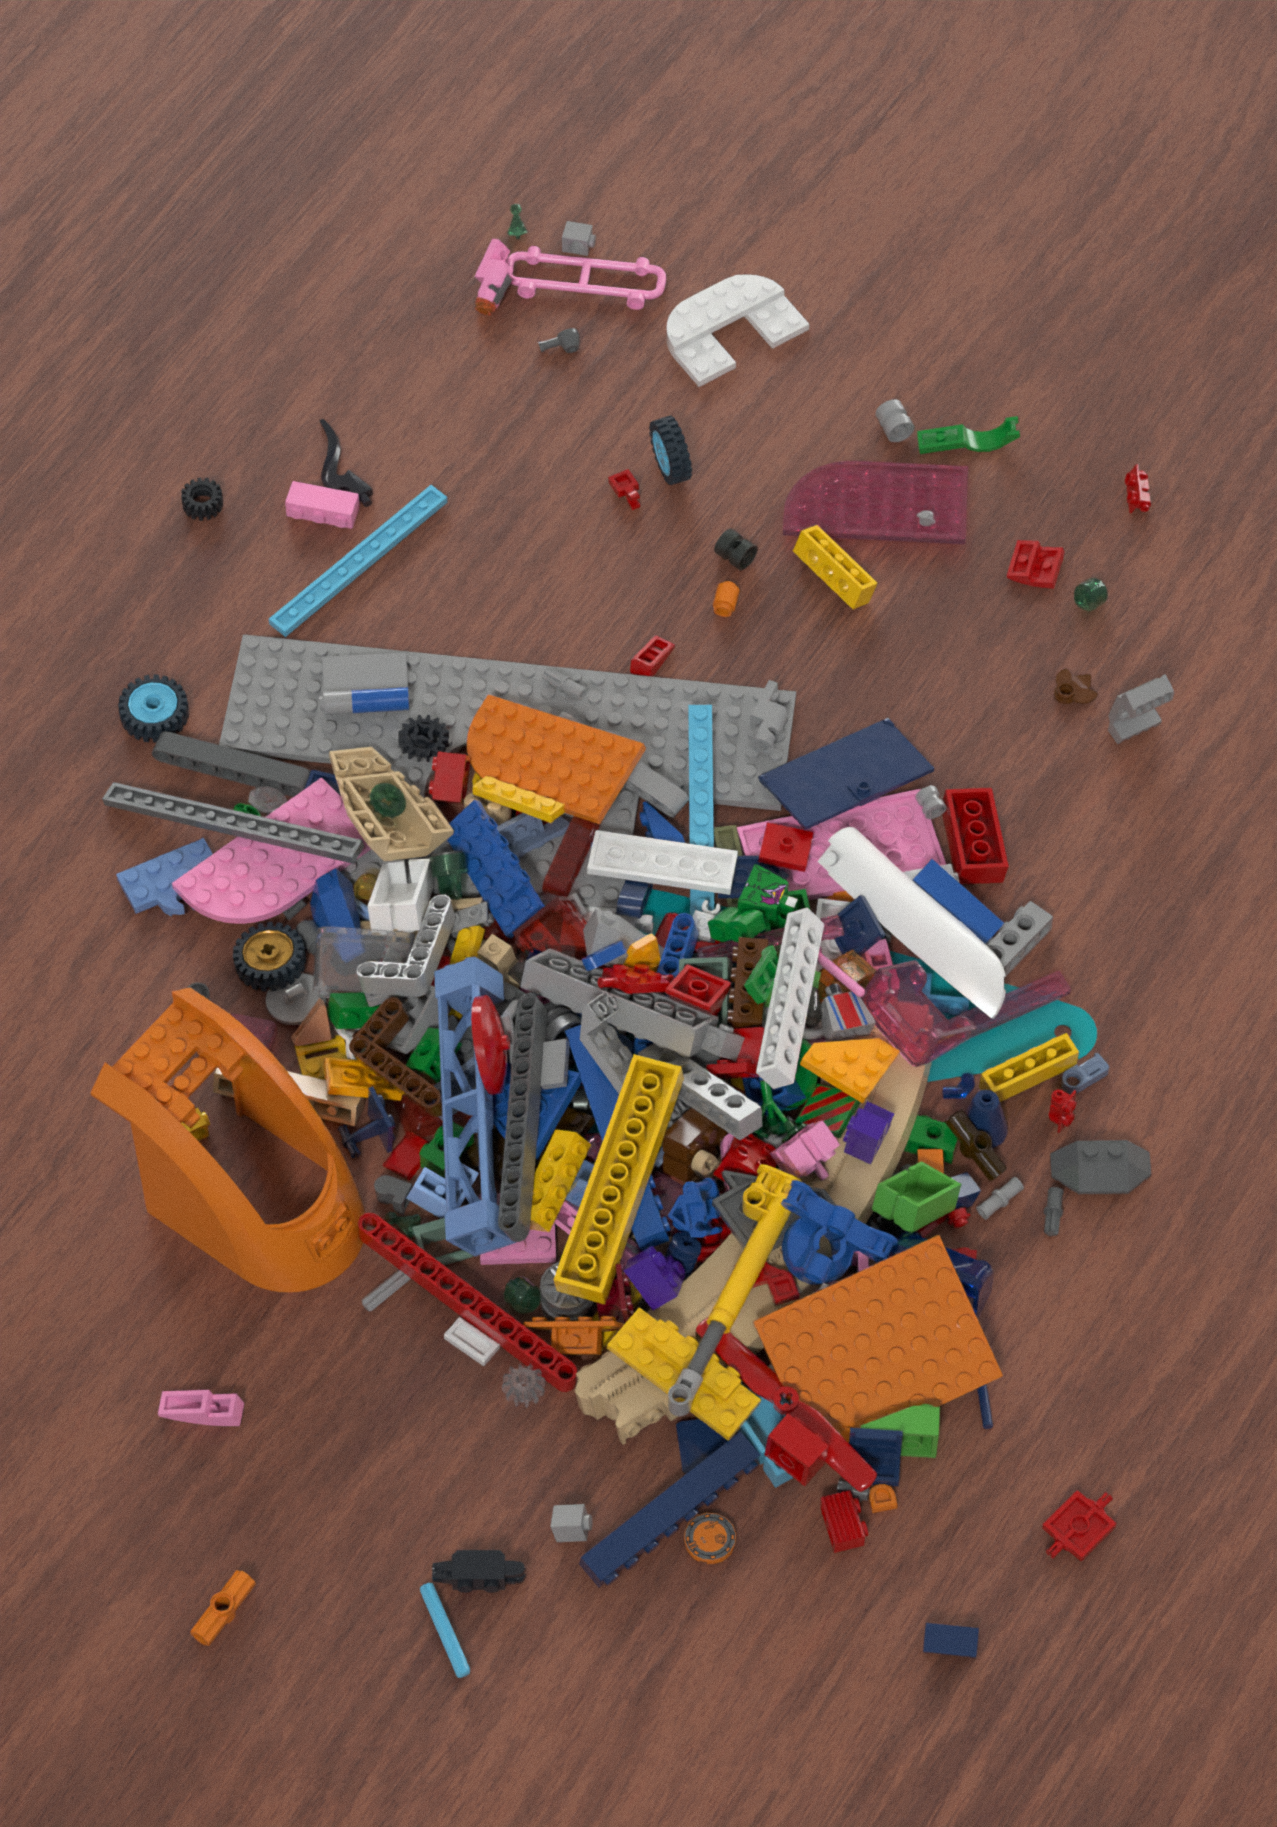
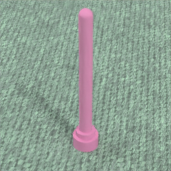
M820 946L817 962L858 997L864 996V988L824 956Z

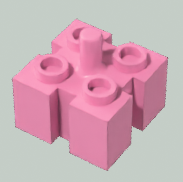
M822 1120L815 1124H808L790 1140L784 1142L771 1152L770 1155L783 1172L800 1178L814 1171L822 1181L829 1174L820 1162L822 1160L825 1162L836 1154L834 1149L840 1146V1144Z

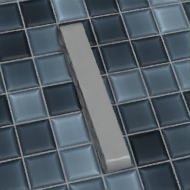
M561 712L558 716L581 723L566 712ZM640 761L624 784V787L672 818L689 801V796L681 788Z

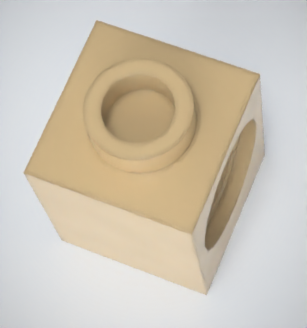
M493 934L477 952L482 962L502 975L516 959L512 947Z

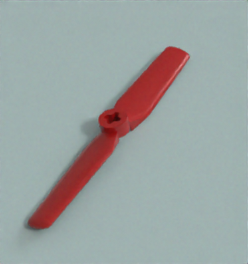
M708 1318L701 1321L696 1327V1332L702 1338L709 1327L707 1324ZM730 1332L724 1333L715 1352L728 1366L734 1368L740 1374V1378L753 1392L773 1403V1407L778 1413L783 1415L790 1414L793 1418H800L806 1424L807 1429L814 1434L818 1433L823 1436L829 1445L825 1462L857 1491L862 1492L868 1489L877 1477L875 1470L819 1411L799 1401V1396L795 1389L783 1386L772 1369ZM781 1397H791V1404L785 1403L782 1405Z

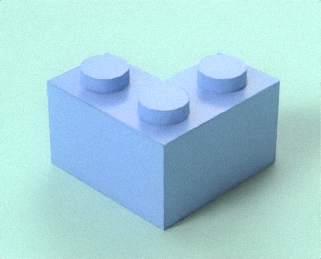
M462 1164L472 1186L479 1173ZM424 1167L406 1199L440 1219L445 1218V1212H447L445 1179ZM455 1179L457 1209L461 1206L466 1196L459 1181Z

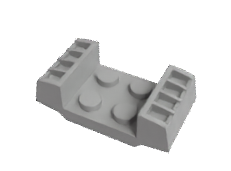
M1166 674L1161 678H1155L1117 696L1108 715L1110 721L1108 732L1117 744L1161 724L1162 720L1155 708L1172 701L1174 696V690Z

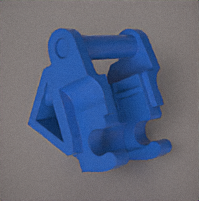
M708 1177L704 1178L702 1182H686L683 1186L684 1195H679L668 1214V1217L673 1220V1226L681 1232L690 1234V1237L701 1238L721 1233L723 1231L721 1226L713 1227L711 1225L713 1218L720 1217L712 1206V1200L720 1196L716 1181Z

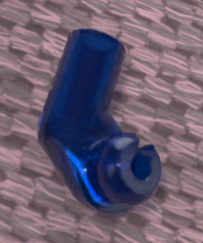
M965 1073L961 1076V1081L957 1086L942 1087L943 1099L965 1098L975 1087L974 1076Z

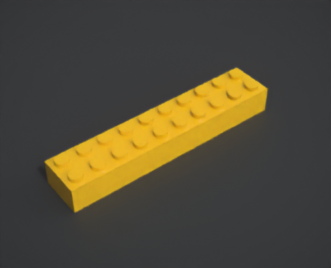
M633 1055L554 1277L556 1291L601 1304L606 1303L617 1272L616 1264L620 1263L684 1080L681 1066Z

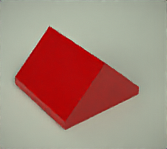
M687 964L669 984L665 993L675 1000L717 1016L730 989L731 982Z

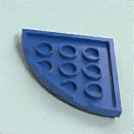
M509 1056L504 1092L492 1095L493 1122L504 1139L506 1135L512 1066ZM568 1070L566 1087L545 1090L541 1087L536 1159L539 1158L582 1082L578 1072Z

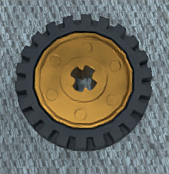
M267 922V927L260 923L257 924L258 929H255L253 926L248 928L249 934L244 931L241 934L242 939L238 938L236 946L233 947L235 969L239 979L244 981L246 986L249 987L251 985L254 990H258L260 987L263 992H267L268 987H270L272 992L277 991L276 986L284 989L286 988V982L292 985L295 982L294 977L300 978L301 972H304L306 953L302 938L295 929L292 930L288 925L283 927V924L277 922L276 926L273 925V922Z

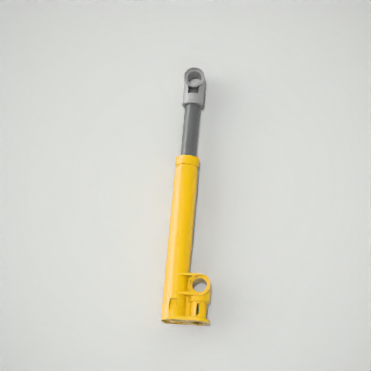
M759 1165L757 1169L759 1175L755 1183H751L750 1187L743 1193V1213L748 1218L758 1221L707 1319L709 1327L687 1369L682 1370L675 1385L669 1389L668 1409L675 1416H684L691 1410V1403L703 1381L701 1376L723 1334L730 1332L791 1214V1211L785 1209L781 1202L787 1198L792 1180L802 1182L791 1174L768 1165ZM750 1201H757V1202H759V1203H758V1204H751V1203H749V1202H750ZM683 1398L685 1401L676 1402L674 1399Z

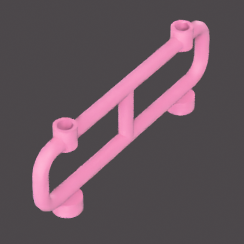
M531 246L528 248V252L512 253L506 260V263L512 269L514 263L519 260L527 261L531 265L543 262L582 266L579 284L520 278L512 274L510 277L512 282L510 284L518 286V295L527 299L535 295L536 288L627 297V306L631 309L639 310L644 307L645 299L650 300L661 296L666 285V273L659 266L649 265V260L644 257L638 258L636 263L542 254L540 248ZM592 267L631 271L639 276H645L647 273L655 274L658 277L656 289L646 291L588 285L590 270Z

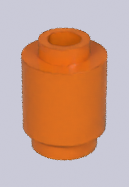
M725 581L718 584L713 601L715 614L729 617L735 611L740 589L735 583Z

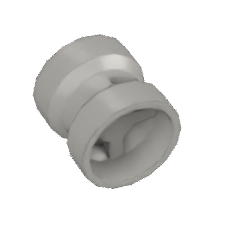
M935 786L925 787L915 796L918 804L923 807L922 812L927 819L939 817L947 808L944 801L939 799L940 794Z

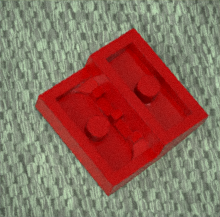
M1017 540L1007 572V578L1021 584L1054 589L1065 555L1063 547H1041L1039 541Z

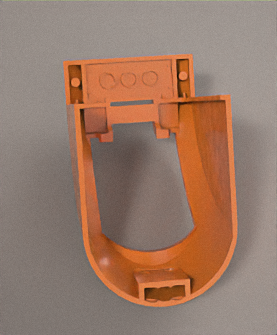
M192 988L172 991L173 1003L112 1067L104 1062L91 1090V1096L128 1120L131 1124L147 1212L255 1286L276 1292H301L327 1284L341 1275L353 1263L363 1245L358 1235V1220L366 1212L357 1186L340 1149L294 1079L274 1055L246 1027L228 1012ZM197 1052L198 1058H194L191 1061L190 1066L182 1075L174 1079V1083L171 1086L167 1085L170 1079ZM216 1068H219L223 1076L232 1082L236 1113L239 1117H242L243 1114L328 1171L323 1190L318 1199L299 1217L281 1224H265L230 1176L201 1143L181 1124L183 1122L192 1128L201 1119L200 1115L196 1113L195 1105L188 1098Z

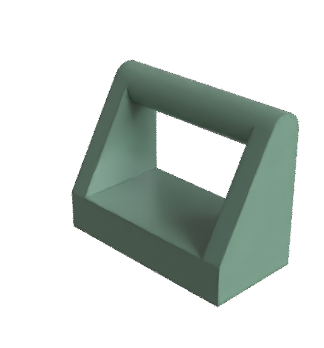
M445 1218L412 1227L414 1243L423 1250V1245L446 1239ZM460 1250L436 1257L435 1259L443 1265H448L472 1258L473 1255Z

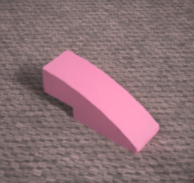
M210 1390L162 1391L158 1415L159 1417L194 1424L240 1426L244 1402L237 1394H212Z

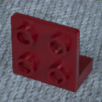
M621 1263L616 1264L617 1278L613 1280L606 1303L601 1304L597 1302L599 1321H601V1317L609 1316L616 1317L617 1322L625 1324L634 1314L630 1280L622 1270ZM602 1329V1332L616 1331L620 1329Z

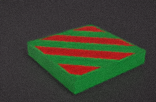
M817 1084L796 1119L795 1124L796 1126H800L803 1123L808 1125L823 1120L833 1136L841 1138L852 1115L855 1114L861 1102L840 1089Z

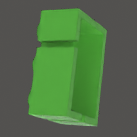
M921 1161L908 1168V1171L904 1170L879 1183L872 1210L880 1214L884 1219H894V1223L903 1230L913 1233L955 1210L961 1183Z

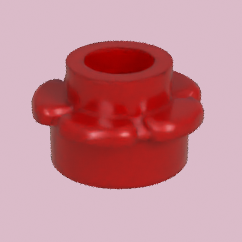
M966 1208L954 1210L947 1214L949 1220L947 1224L954 1225L955 1229L963 1227L969 1223L967 1219L970 1218L971 1214L967 1213Z

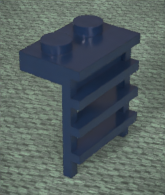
M850 1428L849 1444L877 1473V1477L872 1485L887 1484L899 1487L903 1431Z

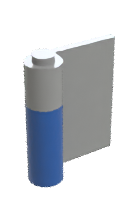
M406 652L322 657L324 692L323 696L319 697L320 711L324 710L325 715L409 710Z

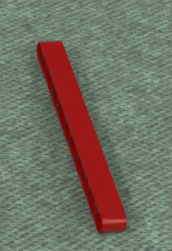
M368 1212L360 1216L358 1220V1235L363 1243L478 1330L500 1344L503 1349L561 1392H569L575 1388L577 1367L573 1362L378 1215ZM367 1226L375 1227V1229L370 1231L365 1230L364 1228ZM389 1240L393 1241L394 1244L385 1245L384 1242ZM406 1255H411L414 1258L411 1260H406L403 1257ZM424 1270L433 1271V1273L429 1275H426L422 1272ZM448 1284L451 1285L452 1288L444 1289L442 1288V1286ZM469 1299L472 1301V1303L464 1304L461 1301ZM489 1314L492 1317L490 1319H483L481 1316ZM502 1329H509L512 1332L509 1334H503L500 1331ZM522 1344H529L532 1347L529 1349H523L520 1346ZM549 1359L551 1363L543 1364L540 1360ZM569 1374L571 1378L563 1379L560 1375Z

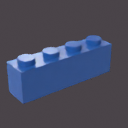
M933 859L912 880L970 929L984 944L1004 924L1003 921Z

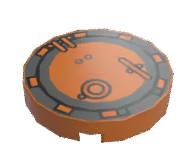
M704 1513L696 1516L688 1523L685 1529L684 1544L687 1552L693 1559L699 1562H707V1564H716L727 1559L734 1550L736 1532L733 1524L726 1517L717 1513Z

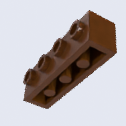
M739 937L738 947L733 946L732 961H737V967H732L731 982H735V988H730L729 1003H734L733 1009H728L727 1024H732L734 1029L762 1027L764 1002L757 1005L748 994L744 984L760 960L761 952L768 947V939Z

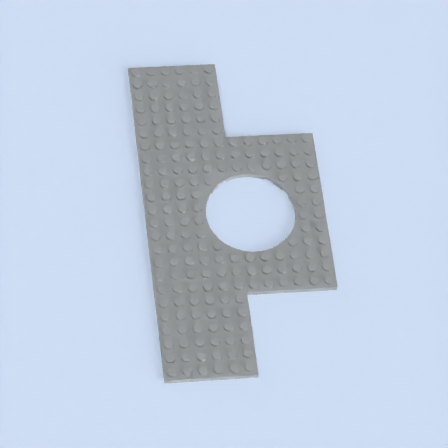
M243 635L219 745L262 757L331 764L329 751L372 747L391 764V769L394 772L399 771L405 776V782L410 786L415 785L420 789L419 794L425 798L427 785L435 772L432 771L433 756L430 757V762H427L425 758L417 762V757L414 756L412 759H408V753L402 754L401 747L398 745V731L402 730V724L406 723L409 725V718L417 720L418 715H421L422 719H426L427 715H430L431 720L439 718V724L445 723L446 730H449V747H445V751L456 754L461 751L462 747L467 746V735L471 722L489 694L555 716H559L561 712H566L584 725L644 743L646 750L639 761L681 788L689 796L688 705H712L713 804L781 811L782 804L760 783L758 776L787 763L796 691L777 690V693H780L778 704L786 708L787 722L779 739L774 741L775 746L771 753L762 754L754 750L750 745L754 730L750 729V718L764 688ZM406 652L409 710L325 715L324 710L320 711L319 697L323 696L324 692L322 657ZM552 668L564 676L569 675L571 680L587 688L585 697L578 701L565 692H559L557 687L542 678L544 671ZM623 786L600 824L567 813L562 814L561 817L571 823L572 829L566 831L560 837L551 839L542 847L525 853L523 857L519 858L518 864L529 875V882L544 905L555 906L556 902L577 893L583 906L617 908L618 898L626 879L587 874L592 847L568 845L566 837L570 831L595 834L596 830L634 835L639 803L638 795ZM448 840L444 841L427 856L400 859L405 860L408 883H412L409 860L431 859L434 878L432 893L482 898L465 868L434 872L432 854L454 851ZM371 849L357 859L354 864H350L340 872L352 885L374 887L383 860Z

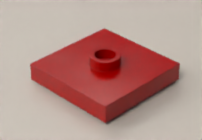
M767 822L758 862L805 872L814 832Z

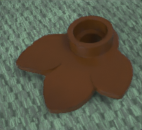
M1064 668L1056 675L1055 681L1057 686L1054 690V698L1059 703L1070 704L1076 702L1087 704L1097 698L1098 693L1090 689V674L1073 676L1067 668Z

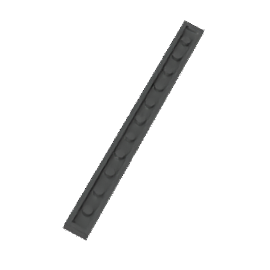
M115 782L112 783L102 798L106 806L352 864L355 863L364 848L363 840Z

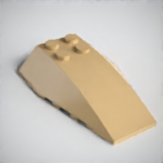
M364 747L329 751L330 762L347 816L367 845L383 861L427 856L453 835L454 830L435 803L429 797L423 798L419 794L420 789L415 785L410 786L405 782V776L399 771L394 772L391 769V764L374 748Z

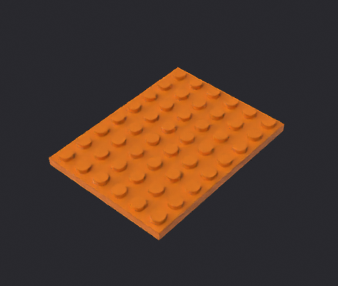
M936 1235L752 1321L773 1369L783 1386L795 1389L798 1393L799 1401L819 1411L848 1443L850 1428H861V1425L911 1406H920L922 1404H930L934 1407L941 1406L1003 1376L940 1235ZM788 1397L787 1400H788L789 1404H791V1403H790L791 1397Z

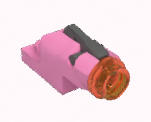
M499 239L491 240L475 274V277L482 283L475 300V309L484 315H491L498 308L506 289L512 282L510 277L513 269L506 263L510 250Z

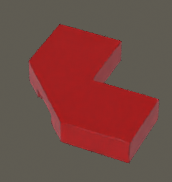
M765 1262L752 1288L767 1284L775 1306L799 1299L800 1294L792 1274Z

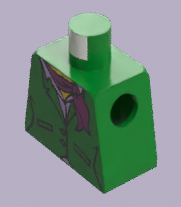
M755 864L738 900V909L742 911L756 909L763 913L764 919L776 920L781 909L794 912L799 899L788 896L789 882Z

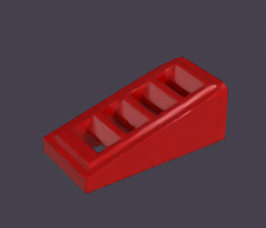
M655 635L631 659L630 672L634 675L653 677L674 650L675 644Z

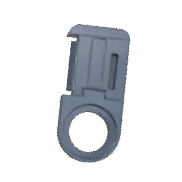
M1095 1053L1093 1058L1079 1066L1076 1064L1066 1070L1062 1076L1061 1086L1065 1092L1072 1094L1076 1090L1077 1094L1107 1076L1109 1065L1098 1053ZM1076 1077L1080 1083L1076 1086H1071L1066 1082V1079Z

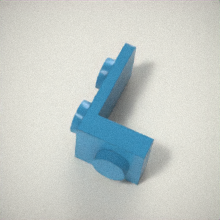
M922 973L921 982H916L915 996L920 997V1007H923V1005L928 1006L929 1013L968 1014V998L930 994L932 974Z

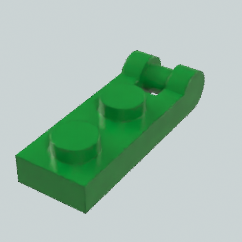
M773 945L766 947L761 952L760 960L744 984L748 994L757 1005L765 1002L773 989L779 960Z

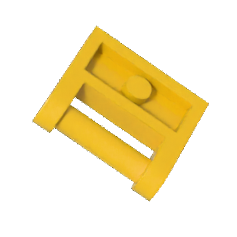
M335 1035V1038L328 1041L303 1046L294 1045L302 1075L325 1080L324 1058L347 1059L344 1038L340 1035ZM338 1048V1052L310 1059L305 1058L307 1054Z

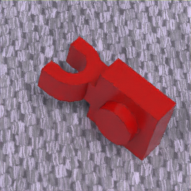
M629 469L608 477V483L618 498L626 496L632 511L640 508V503L637 500L640 498L637 492L639 490V483Z

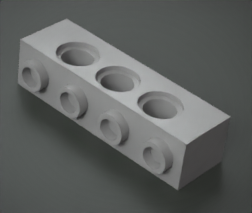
M1032 901L1025 907L1021 906L1014 914V918L1010 922H1005L1000 928L999 933L985 944L999 958L1004 968L1005 976L1051 931L1053 916Z

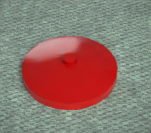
M488 995L476 996L472 1003L471 1024L479 1073L483 1085L490 1095L501 1094L504 1092L508 1071L507 1050L510 1049V1040L508 1035L504 1034L501 1019L491 998Z

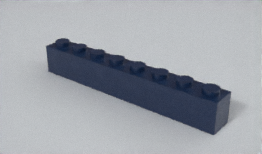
M740 1431L581 1556L579 1565L598 1588L603 1584L609 1586L619 1577L618 1573L626 1567L629 1570L640 1560L638 1557L645 1551L649 1554L659 1546L658 1541L664 1536L669 1538L679 1530L678 1525L684 1520L690 1522L699 1514L698 1509L704 1504L707 1507L713 1504L719 1498L718 1493L723 1489L727 1491L732 1489L739 1482L737 1478L742 1474H751L759 1466L757 1463L760 1453Z

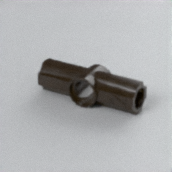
M962 1108L945 1120L946 1125L960 1142L962 1155L968 1159H973L989 1181L994 1180L1006 1170L1007 1167L992 1149L990 1136L984 1131H979Z

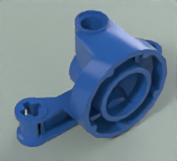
M792 1180L790 1192L787 1198L781 1202L785 1209L801 1217L793 1221L785 1231L782 1253L783 1260L789 1271L802 1282L811 1285L830 1283L843 1276L851 1265L854 1252L859 1251L878 1263L887 1259L892 1247L898 1243V1240L891 1234L871 1228L857 1220L855 1214L849 1209L842 1206H834L820 1198L810 1186L803 1182ZM823 1235L831 1245V1256L829 1258L817 1253V1250L820 1249L819 1241Z

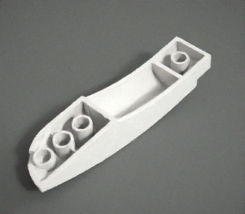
M846 827L836 832L828 840L831 845L817 862L854 899L860 895L865 896L877 920L972 1003L994 1019L1003 1004L1006 990H1004L1005 971L996 954L962 922L956 919L905 875L856 828Z

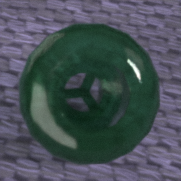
M1091 577L1078 584L1074 589V601L1078 607L1085 611H1092L1098 608L1108 598L1105 584L1097 578Z
M519 1276L511 1279L506 1284L504 1300L516 1312L520 1314L530 1313L540 1305V1289L529 1278Z

